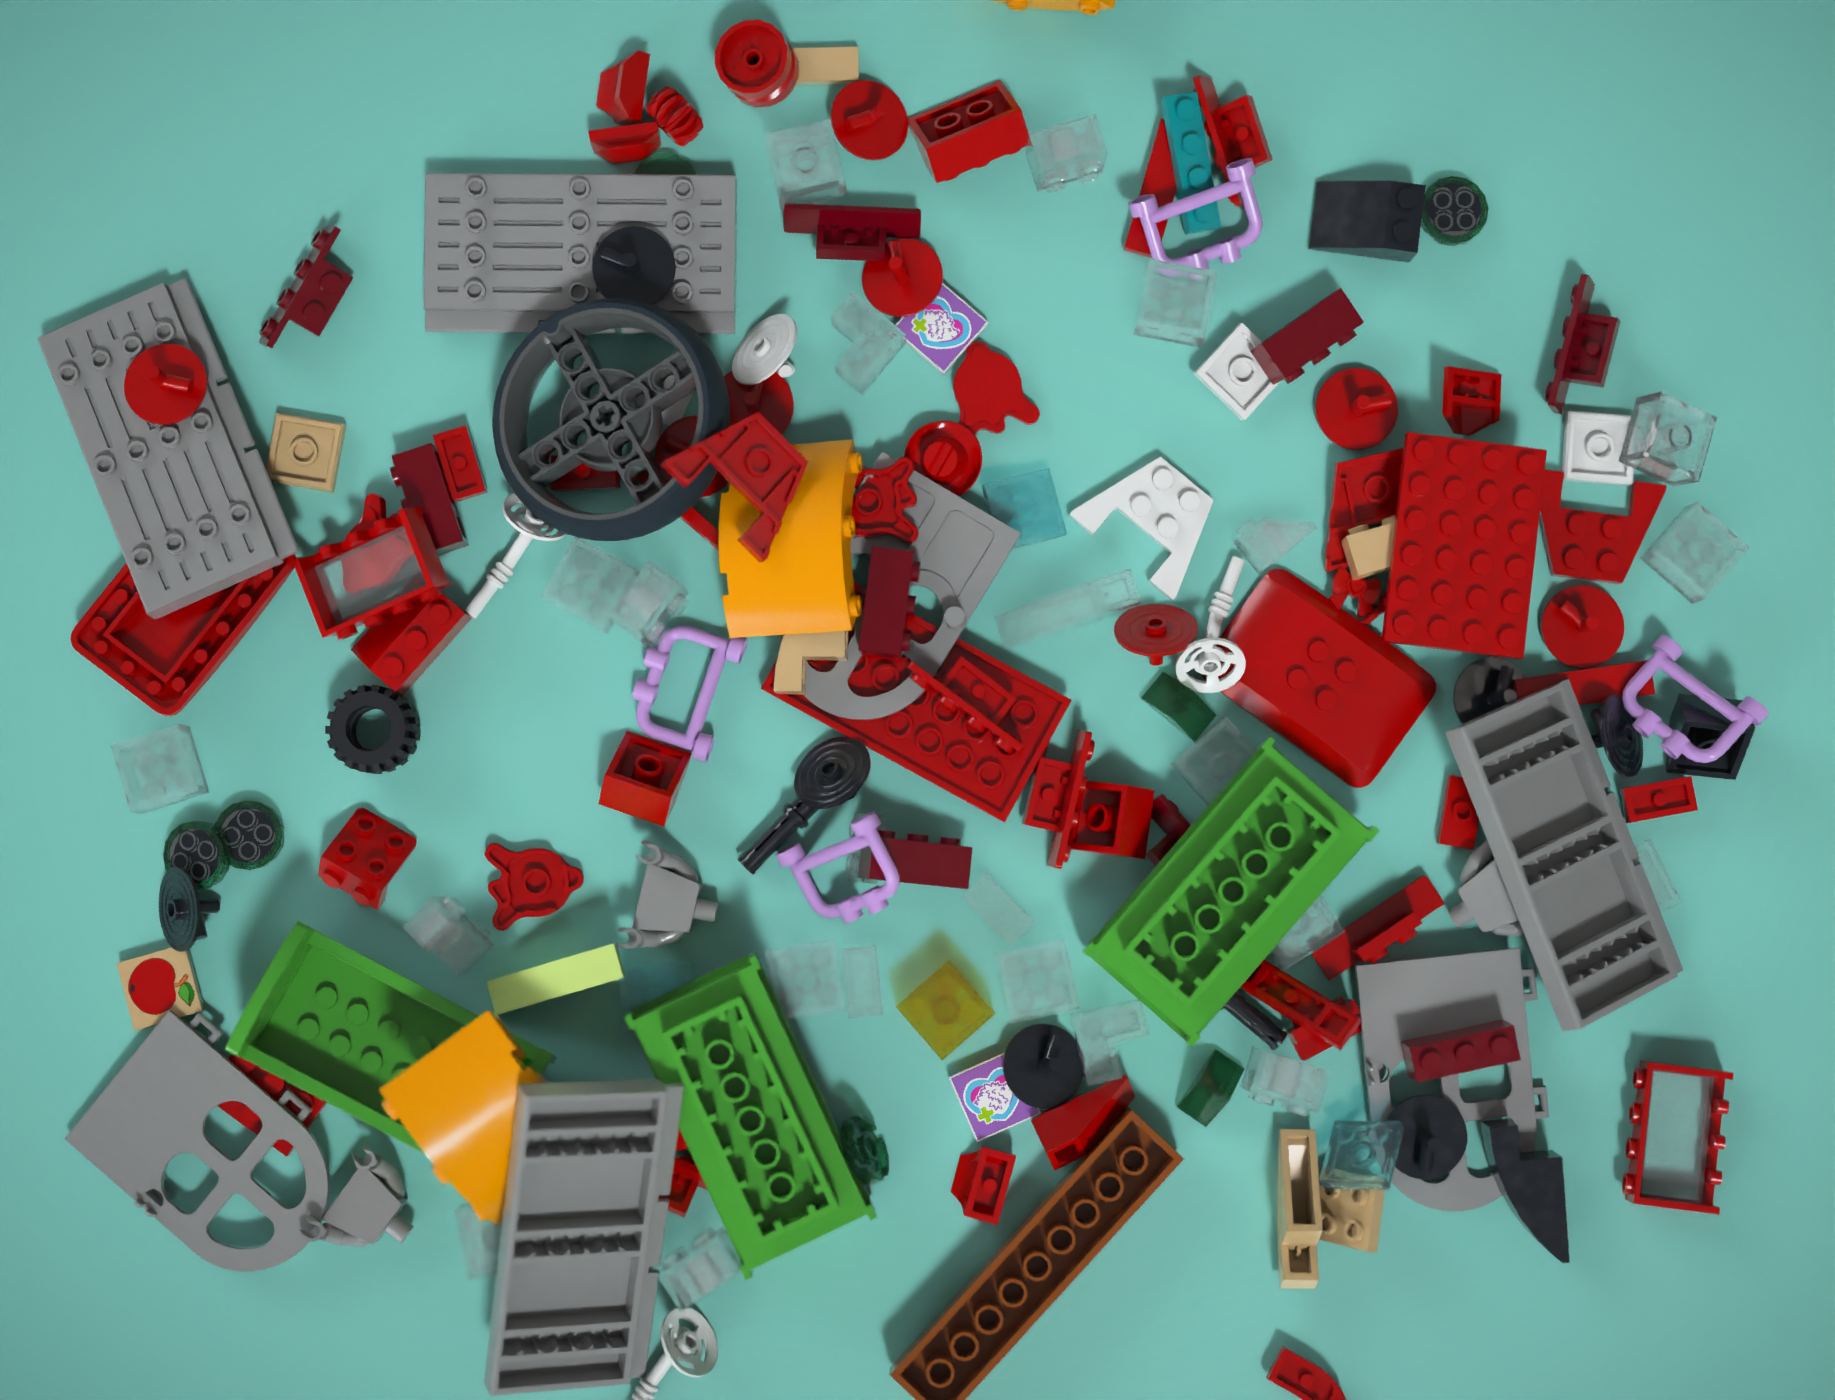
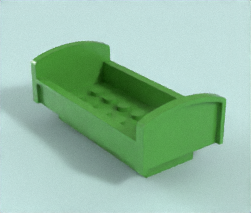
M1271 736L1259 746L1245 765L1082 950L1085 955L1091 957L1180 1035L1190 1047L1198 1041L1202 1030L1366 842L1372 841L1380 831L1376 826H1365L1318 787L1272 746L1276 740Z
M298 921L281 945L255 989L225 1050L425 1154L400 1119L393 1120L385 1111L382 1102L386 1099L379 1089L479 1016ZM510 1033L526 1054V1057L521 1060L526 1068L530 1066L536 1074L540 1072L542 1075L549 1062L554 1064L556 1057L553 1054Z
M753 952L626 1013L624 1019L629 1029L634 1030L655 1078L660 1079L662 1084H684L679 1129L740 1259V1269L745 1280L752 1278L754 1268L868 1214L870 1221L877 1218L874 1204L853 1165L850 1164L851 1162H849L850 1159L846 1155L847 1152H845L846 1148H844L843 1139L766 976L757 952Z

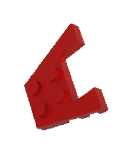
M757 412L666 459L661 465L683 487H686L710 462L760 512L758 518L737 540L760 563L764 562L770 553L771 543L779 532L783 523L781 520L788 504L792 502L808 461L760 412Z
M1403 448L1335 463L1324 559L1325 572L1349 567L1341 543L1349 535V529L1364 524L1381 523L1382 520L1396 515Z
M1545 470L1540 518L1543 528L1542 537L1551 576L1612 584L1623 583L1665 494L1667 485L1635 481L1631 488L1629 515L1622 516L1561 508L1564 472Z

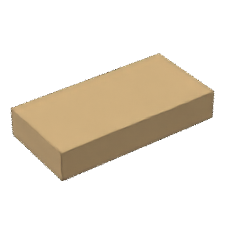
M858 47L793 48L799 61V77L796 85L850 84L859 81Z

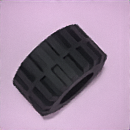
M378 685L357 686L355 691L349 689L344 692L345 697L342 700L337 698L333 703L336 706L334 712H328L327 719H331L330 726H325V734L330 735L331 740H328L327 743L329 748L335 750L336 753L333 755L339 761H343L345 766L360 772L382 774V772L396 770V766L404 765L409 761L407 759L409 754L414 755L417 749L414 747L415 741H420L421 733L417 732V726L421 725L419 718H416L414 714L417 711L413 705L407 702L408 699L403 695ZM379 709L388 715L391 722V733L389 739L382 747L376 750H367L357 740L356 726L359 719L366 712Z

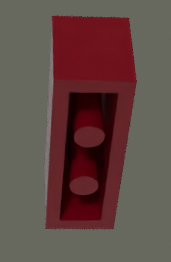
M1340 288L1260 343L1250 352L1273 385L1282 380L1289 384L1305 373L1302 366L1311 361L1313 365H1316L1331 354L1328 348L1337 342L1341 347L1357 336L1354 329L1363 324L1364 321Z
M432 443L393 455L392 459L395 466L390 467V472L396 487L401 486L405 499L400 500L402 508L424 506L423 519L438 556L469 546L456 504L451 498L437 448Z
M872 546L858 648L860 654L902 659L903 651L910 650L912 631L906 630L908 616L914 617L916 596L911 595L912 582H919L921 562L915 561L914 551Z
M877 830L898 870L899 882L968 889L973 847L961 846V839L940 837V844L929 843L928 835L908 833L907 840L895 839L896 832ZM870 847L862 848L858 878L886 881L884 873Z
M1503 1019L1400 1041L1407 1076L1416 1083L1521 1060L1514 1025Z

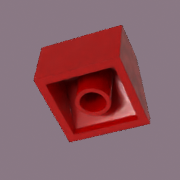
M626 731L604 775L598 804L664 827L676 802L692 753Z
M1087 781L1083 794H1079L1076 808L1079 809L1078 822L1074 829L1071 828L1068 842L1071 843V849L1145 859L1155 790L1124 784Z

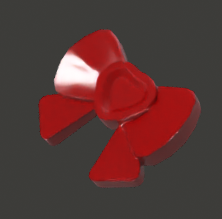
M1340 568L1333 576L1331 583L1333 595L1329 597V600L1339 610L1348 595L1351 598L1358 597L1357 616L1362 617L1373 611L1371 605L1377 601L1381 594V581L1376 578L1370 580L1361 578L1353 581L1348 571Z

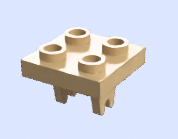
M1322 1168L1320 1201L1323 1232L1319 1240L1366 1252H1377L1386 1180L1332 1168Z

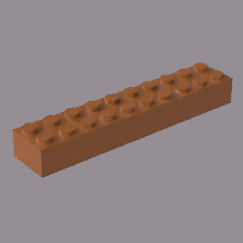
M1127 1107L1090 1152L1071 1168L890 1367V1376L915 1400H965L1184 1158L1136 1113Z

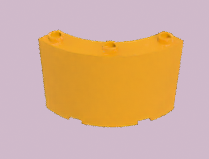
M853 439L791 444L808 461V464L792 502L787 506L781 520L783 523L771 543L770 553L764 562L759 563L737 541L758 518L760 512L731 483H729L728 492L721 493L719 568L720 573H727L729 594L722 595L730 638L852 630L857 616L861 615V600L859 595H855L853 582L851 537L855 536V521L851 513L858 473L862 472V457L860 452H855Z
M487 1010L379 1090L386 1099L382 1102L385 1111L393 1120L400 1119L414 1140L433 1162L434 1165L431 1168L440 1182L446 1184L449 1181L471 1204L473 1210L483 1222L489 1219L498 1225L503 1222L518 1085L548 1082L540 1072L536 1074L530 1066L526 1068L521 1061L526 1057V1054L512 1037L499 1016Z

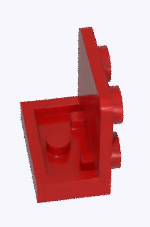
M359 808L321 855L318 876L328 886L335 889L340 888L350 894L357 903L363 906H370L378 911L385 901L389 883L416 848L417 840L367 809Z

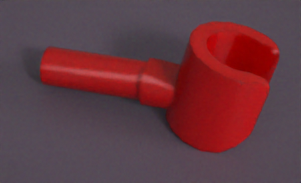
M1387 590L1381 594L1379 604L1375 606L1373 611L1360 620L1365 626H1368L1385 612Z

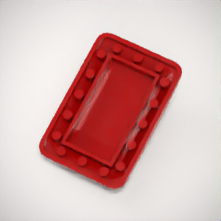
M293 554L283 559L284 563L158 619H153L147 615L126 563L74 627L71 633V644L78 653L154 711L164 716L176 715L184 709L211 678L259 618L293 571L296 555Z
M1273 569L1263 576L1219 637L1238 645L1243 651L1246 661L1245 671L1239 681L1230 688L1220 691V693L1347 785L1354 788L1368 786L1375 779L1436 692L1435 680L1426 670L1390 643L1381 642L1382 637L1342 608L1337 610L1329 599L1284 569ZM1216 645V647H1219L1222 650H1224L1225 653L1232 652L1229 648L1223 645ZM1231 663L1228 670L1222 675L1218 676L1219 679L1226 676L1233 669L1235 664ZM1201 674L1203 679L1206 681L1207 675Z

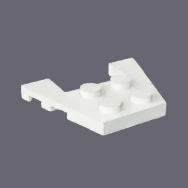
M1160 456L1074 509L1069 514V517L1093 536L1114 509L1122 513L1170 553V556L1148 582L1173 601L1178 594L1214 500Z

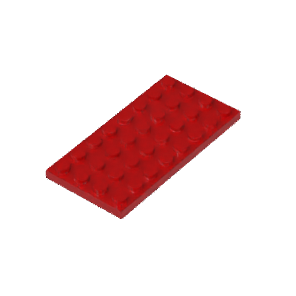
M854 582L855 595H859L861 609L864 610L867 588ZM916 615L914 617L908 616L906 630L912 631L911 639L919 644L930 642L939 629ZM854 626L852 630H849L848 644L854 636ZM959 638L934 678L941 683L962 656L1017 698L1016 702L997 726L1025 746L1020 754L1015 750L1009 754L993 742L997 736L988 729L981 733L965 721L969 715L957 707L954 712L938 700L941 694L931 686L904 709L892 715L872 720H852L838 717L818 708L804 695L775 693L773 689L777 660L761 687L763 691L841 734L859 740L865 747L1004 823L1072 701ZM863 655L848 679V686L854 694L862 697H872L889 692L902 684L911 675L912 672L908 670V666L912 661L904 655L902 659ZM807 660L809 665L819 672L831 671L838 662L835 660Z

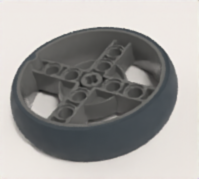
M606 298L580 303L562 310L537 326L522 341L508 361L501 376L495 395L492 418L493 439L501 470L520 501L540 520L565 534L594 541H621L658 531L687 512L704 494L718 471L709 462L686 487H683L674 477L667 482L651 453L661 434L662 411L697 390L698 421L691 446L730 427V401L722 370L715 356L699 334L685 321L658 306L638 300ZM614 328L641 329L664 339L677 352L639 376L625 369L603 368L586 337ZM583 355L582 364L574 369L575 359ZM556 360L571 387L561 405L559 415L560 428L528 448L527 423L530 405L540 380ZM674 375L673 385L668 389H664L665 379L668 376ZM599 384L598 394L590 398L591 388ZM641 394H645L643 405L635 408L636 398ZM610 414H614V415L611 416V421H612V423H611L610 425H607V424L610 422V419H609L608 416H609ZM586 431L587 438L585 442L578 446L577 439L579 435ZM632 441L631 452L623 456L622 449L624 445ZM557 450L558 457L556 461L549 465L550 454ZM580 464L599 471H618L637 506L613 513H587L564 504L555 498L547 490L546 486ZM648 470V481L644 485L639 486L640 475Z

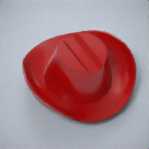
M936 421L922 426L911 436L904 452V457H909L913 461L916 472L957 496L963 495L973 486L982 467V449L978 439L968 428L952 421Z

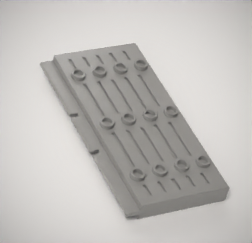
M426 173L424 239L425 331L531 333L540 325V321H545L562 310L580 303L606 299L599 291L593 277L592 266L595 252L600 243L612 232L624 227L639 226L650 229L663 237L670 246L675 258L676 273L673 284L668 293L654 305L676 315L698 334H735L737 264L736 175ZM616 328L597 333H615ZM621 328V333L653 334L641 329Z
M187 278L168 286L163 282L37 338L147 615L153 619L161 618L284 563V558L299 552L258 449L247 453L245 451L246 448L255 445V442L232 386L229 382L221 386L218 385V382L227 379L228 376ZM160 344H177L191 350L203 363L208 380L206 395L199 408L188 418L169 425L153 424L140 418L130 408L124 394V379L130 364L140 353Z
M1569 678L1544 687L1515 700L1513 703H1508L1446 731L1445 734L1463 781L1471 797L1562 1031L1581 1029L1678 977L1677 974L1683 971L1682 965L1641 863L1633 864L1632 860L1639 857L1614 792L1610 791L1606 794L1604 788L1610 786V782Z
M660 1079L525 1083L518 1085L484 1383L490 1395L629 1384L630 1378L646 1376L659 1279V1270L649 1269V1267L660 1266L669 1199L658 1198L659 1195L670 1194L684 1093L683 1083L662 1084Z

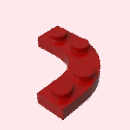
M1284 1346L1281 1347L1266 1375L1269 1381L1293 1393L1302 1400H1346L1340 1387L1322 1368Z

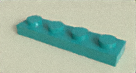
M1197 92L1169 95L1161 98L1178 199L1180 200L1213 188L1214 183ZM1217 201L1181 214L1185 235L1221 228Z

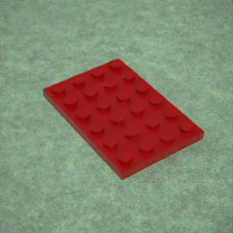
M1412 432L1405 434L1381 642L1512 659L1524 658L1547 450Z

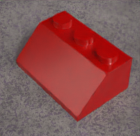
M1000 80L907 119L926 167L936 183L953 180L963 172L973 168L984 167L994 159L1004 155L1015 154L1021 148L1031 144L1022 110Z
M419 572L402 592L424 583L423 574ZM441 590L442 595L438 598L423 603L421 599L412 602L414 608L398 615H393V612L385 614L386 621L370 627L351 648V651L370 671L398 694L404 695L472 619Z

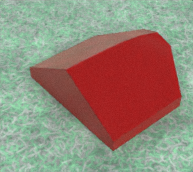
M1450 366L1444 367L1442 414L1454 434L1470 436L1500 420L1502 374Z

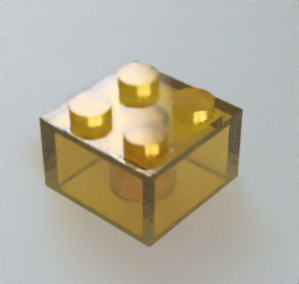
M949 959L896 1005V1008L942 1061L995 1015V1012Z

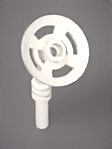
M515 493L510 494L505 499L502 508L506 520L521 533L503 560L496 562L497 568L490 570L492 575L487 574L486 583L464 612L473 619L477 618L498 588H504L503 582L507 583L509 581L507 576H513V568L533 538L542 541H556L566 535L561 531L550 535L555 528L540 520L524 504L515 513L512 512V507L523 504ZM521 514H526L524 519L520 517Z
M1232 556L1219 592L1214 593L1216 599H1212L1211 604L1213 606L1208 608L1210 616L1204 639L1188 645L1176 660L1175 669L1179 681L1192 691L1199 693L1223 691L1237 683L1245 671L1246 661L1241 648L1232 641L1218 638L1223 618L1228 617L1227 611L1231 609L1229 603L1234 601L1232 594L1245 563L1239 557ZM1216 645H1223L1229 648L1232 652L1225 653L1224 650H1222L1219 647H1216ZM1192 652L1189 659L1185 660L1189 653ZM1231 663L1235 664L1233 669L1226 676L1219 679L1218 676L1225 673L1230 667ZM1194 668L1198 673L1207 675L1206 681L1195 679L1187 672Z
M679 1307L670 1311L665 1316L661 1326V1341L665 1352L646 1378L640 1379L639 1383L641 1386L637 1385L635 1388L637 1393L633 1392L631 1396L633 1400L654 1399L655 1394L653 1392H658V1383L672 1365L678 1371L690 1377H701L713 1369L718 1356L717 1340L712 1327L699 1312L688 1307ZM679 1319H685L696 1327L695 1330L692 1332L686 1327H680ZM701 1340L704 1341L705 1345L704 1361L700 1360L703 1351ZM677 1359L685 1363L689 1362L693 1369L681 1365Z

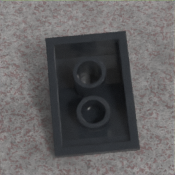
M1317 181L1308 249L1410 263L1418 253L1426 185L1397 181Z

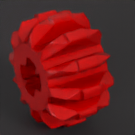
M665 86L661 91L655 93L651 97L652 100L646 105L648 115L654 122L657 121L660 129L677 145L685 146L689 141L692 142L704 128L702 118L697 114V111L692 108L682 95L671 87Z

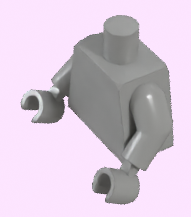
M1486 840L1469 856L1460 874L1462 884L1457 891L1463 902L1448 909L1449 915L1458 928L1475 919L1483 932L1491 930L1496 935L1521 936L1524 932L1489 843Z
M642 841L641 844L648 846L650 851L646 857L635 856L637 860L647 864L633 927H621L618 929V932H627L629 935L626 944H617L619 948L634 949L635 947L661 948L681 941L686 932H692L695 919L714 923L719 907L718 902L700 898L703 884L698 882L697 872L681 856L659 849L658 846L648 841Z
M362 1143L363 1150L368 1154L364 1157H358L355 1153H352V1158L358 1169L323 1216L322 1220L327 1223L321 1224L314 1215L306 1216L307 1222L315 1224V1227L311 1231L300 1229L299 1231L307 1241L312 1242L320 1239L336 1245L364 1247L378 1242L386 1232L402 1244L414 1226L398 1215L408 1202V1199L404 1196L406 1188L398 1168L379 1154H375L370 1143Z

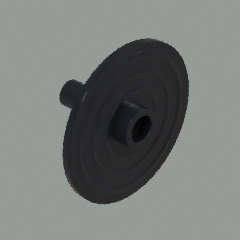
M630 226L612 232L600 243L593 258L592 270L594 281L605 298H624L654 305L670 290L675 278L676 264L673 252L663 237L650 229Z
M1497 657L1478 659L1465 667L1456 681L1453 693L1454 708L1462 724L1508 703L1515 702L1517 695L1513 690L1512 680L1525 678L1521 670L1513 663Z
M1610 695L1604 699L1601 708L1590 712L1598 733L1591 736L1596 749L1604 747L1607 758L1616 772L1623 777H1633L1637 775L1642 766V735L1633 728L1632 724L1636 719L1624 708L1622 697Z
M835 737L814 747L801 761L795 774L794 788L798 798L806 806L814 809L833 808L847 800L853 799L865 783L870 771L871 759L867 748L859 740L850 737Z
M174 867L167 871L160 886L159 917L164 936L169 945L176 951H187L194 945L196 940L208 937L203 914L218 913L220 903L218 899L199 900L197 888L191 875L184 868Z
M1035 1024L1019 1031L1009 1042L1003 1058V1073L1009 1089L1021 1102L1035 1108H1053L1067 1102L1077 1092L1084 1075V1059L1078 1043L1067 1031L1052 1024Z
M1417 1095L1402 1101L1391 1111L1383 1129V1145L1389 1160L1399 1171L1416 1179H1434L1450 1172L1462 1159L1467 1146V1128L1460 1112L1445 1099L1433 1095Z

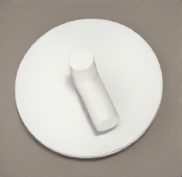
M786 314L772 315L758 323L744 337L737 348L732 363L733 376L739 383L754 385L766 380L775 372L783 378L790 377L795 372V366L787 360L797 338V325L790 316Z

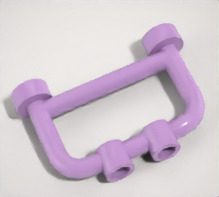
M1252 158L1238 160L1226 166L1229 182L1158 207L1154 194L1140 196L1128 203L1132 217H1140L1151 256L1157 266L1169 272L1188 269L1190 275H1198L1209 270L1208 261L1220 257L1221 262L1226 264L1240 259V249L1246 248L1256 241L1260 236L1263 225L1261 212L1250 178L1256 174ZM1239 192L1241 193L1249 221V226L1245 233L1236 237L1223 238L1217 241L1216 244L1206 248L1188 251L1179 258L1173 259L1166 255L1156 223Z
M684 625L672 627L666 631L660 639L657 648L652 646L648 648L643 664L650 668L646 681L638 679L632 695L633 699L639 700L636 720L643 733L654 739L693 751V759L706 763L712 751L715 737L701 732L725 660L740 664L746 650L748 638L738 637L731 638L730 640ZM679 639H686L714 649L686 734L656 725L649 716L651 707L658 695L663 672L666 670L670 659L671 648L674 642Z
M1663 634L1652 644L1655 653L1630 679L1622 694L1624 708L1636 719L1632 726L1638 733L1646 738L1655 733L1664 740L1660 745L1661 749L1674 759L1683 754L1687 758L1700 763H1708L1720 758L1751 723L1759 726L1769 715V712L1761 703L1749 696H1746L1735 707L1676 664L1675 661L1681 656L1683 650L1674 640ZM1658 669H1661L1733 722L1710 748L1700 749L1696 747L1683 733L1670 728L1662 722L1657 714L1650 709H1645L1637 702V693Z
M875 811L865 814L850 823L856 835L807 856L800 842L786 847L775 855L782 868L789 865L806 900L817 914L829 919L842 917L845 924L863 915L862 908L867 907L869 913L874 914L887 907L889 903L886 899L893 896L899 887L900 877L898 870L876 829L881 825V822ZM869 846L884 873L885 884L872 887L857 896H849L833 905L824 902L807 870Z

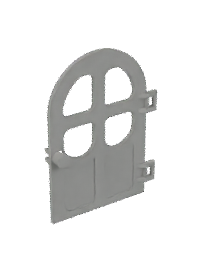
M881 452L872 468L884 469L894 464L897 460ZM914 470L908 485L917 497V504L912 508L905 509L903 515L918 529L919 536L916 542L905 544L898 538L890 535L876 538H862L855 535L851 537V555L865 554L871 556L872 546L914 551L915 561L921 562L919 582H912V587L921 586L928 588L938 597L943 608V621L930 642L919 644L911 639L910 650L903 651V655L932 677H935L1021 536V533ZM865 476L858 489L854 488L853 496H856L868 477L873 478L874 476ZM861 609V615L857 616L853 625L855 633L848 644V661H838L831 671L819 672L813 669L806 660L804 696L818 708L832 715L852 720H872L892 715L909 706L925 691L909 677L895 689L877 696L862 697L850 690L848 679L863 656L858 650L863 609Z
M1520 948L1355 965L1371 1134L1374 1151L1382 1170L1392 1184L1404 1195L1432 1209L1465 1211L1482 1207L1495 1201L1502 1194L1499 1191L1493 1174L1491 1173L1483 1177L1471 1175L1467 1168L1466 1149L1460 1162L1447 1173L1445 1178L1437 1182H1428L1409 1177L1391 1163L1383 1145L1384 1125L1389 1114L1395 1108L1390 1099L1389 1079L1395 1067L1404 1060L1400 1041L1501 1019L1514 1025L1521 1060L1507 1063L1510 1079L1508 1094L1499 1099L1464 1102L1460 1096L1458 1074L1440 1078L1441 1098L1451 1103L1460 1112L1465 1124L1472 1120L1499 1117L1511 1118L1518 1125L1520 1153L1533 1152L1537 1132L1536 1119L1549 1117L1546 1086H1533L1526 1020L1525 1001L1538 999L1535 968H1521ZM1528 976L1529 993H1524L1522 977ZM1386 1066H1387L1388 1075L1386 1076V1078H1385L1383 1081H1380V1080L1385 1076V1074H1386ZM1540 1094L1541 1110L1535 1111L1534 1095Z
M169 1010L74 1126L65 1140L136 1201L134 1204L137 1207H143L146 1210L145 1214L147 1216L156 1218L202 1259L218 1267L233 1271H258L274 1267L295 1256L310 1242L299 1231L300 1229L311 1231L315 1227V1224L307 1222L306 1216L314 1215L322 1223V1218L327 1211L330 1195L328 1165L318 1141L303 1124V1121L313 1109L289 1089L278 1102L214 1047V1044L222 1036L223 1032L200 1012L188 1025L172 1010ZM200 1023L212 1032L208 1039L196 1029ZM289 1100L302 1109L298 1116L285 1106ZM227 1101L244 1103L262 1121L260 1133L237 1160L230 1159L208 1139L205 1132V1122L210 1111ZM279 1139L291 1143L298 1153L304 1168L306 1192L302 1202L294 1208L284 1206L253 1178V1170ZM180 1153L196 1155L214 1170L219 1177L216 1187L199 1208L191 1214L182 1211L171 1201V1192L164 1187V1175L167 1165L172 1158ZM235 1193L245 1197L273 1222V1237L264 1246L255 1248L233 1247L217 1241L210 1234L209 1225Z

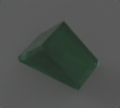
M1165 672L1159 675L1140 698L1193 742L1198 739L1216 717V714L1192 689Z
M1214 1049L1176 1107L1207 1127L1230 1101L1244 1068Z

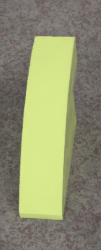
M613 943L486 982L495 1014L498 1015L625 978L626 974L617 943Z

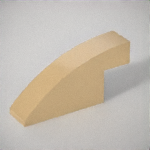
M849 631L784 635L775 668L773 691L777 694L805 695L806 660L848 661Z
M1280 1129L1277 1178L1280 1288L1315 1289L1319 1281L1317 1243L1323 1232L1316 1131L1314 1129Z

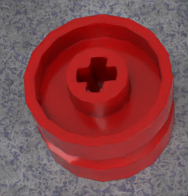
M744 20L731 26L720 38L715 50V67L720 79L742 103L752 107H771L782 102L793 91L798 80L799 61L794 49L772 24L762 20Z

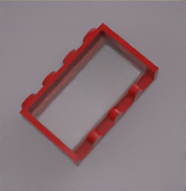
M424 506L402 508L398 510V516L383 518L374 522L375 527L352 532L346 535L347 540L318 548L319 553L313 556L295 558L294 567L322 638L336 635L338 640L351 637L358 633L357 627L365 624L366 628L378 625L386 621L385 614L393 612V615L407 612L414 608L412 602L421 599L423 603L438 598L442 595L441 589L452 585L451 581H448L423 519Z
M1640 1060L1639 1067H1635L1633 1072V1088H1637L1636 1103L1632 1102L1629 1109V1122L1633 1124L1632 1138L1628 1137L1625 1148L1626 1158L1630 1159L1629 1172L1624 1173L1622 1179V1193L1626 1194L1627 1201L1639 1205L1720 1214V1207L1713 1205L1715 1185H1721L1722 1172L1716 1169L1718 1149L1724 1150L1726 1144L1725 1136L1720 1134L1722 1114H1728L1729 1101L1723 1099L1725 1079L1733 1080V1072Z

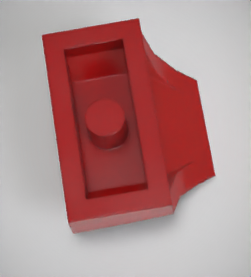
M638 50L617 65L600 73L596 107L610 115L618 125L626 126L641 121L650 54Z
M657 121L589 131V139L594 154L613 165L647 160L662 145Z
M981 1146L976 1152L960 1155L951 1193L962 1205L964 1216L998 1225L1016 1155Z

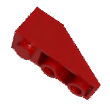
M1126 1075L1109 1080L1103 1086L1086 1094L1078 1095L1070 1102L1055 1109L1047 1110L1039 1117L1031 1120L1054 1170L1086 1156L1132 1102L1135 1095Z

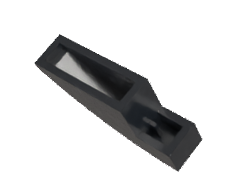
M1509 1119L1481 1121L1483 1143L1491 1172L1499 1191L1512 1213L1526 1231L1548 1252L1562 1263H1570L1562 1156L1553 1150L1520 1153L1517 1124Z

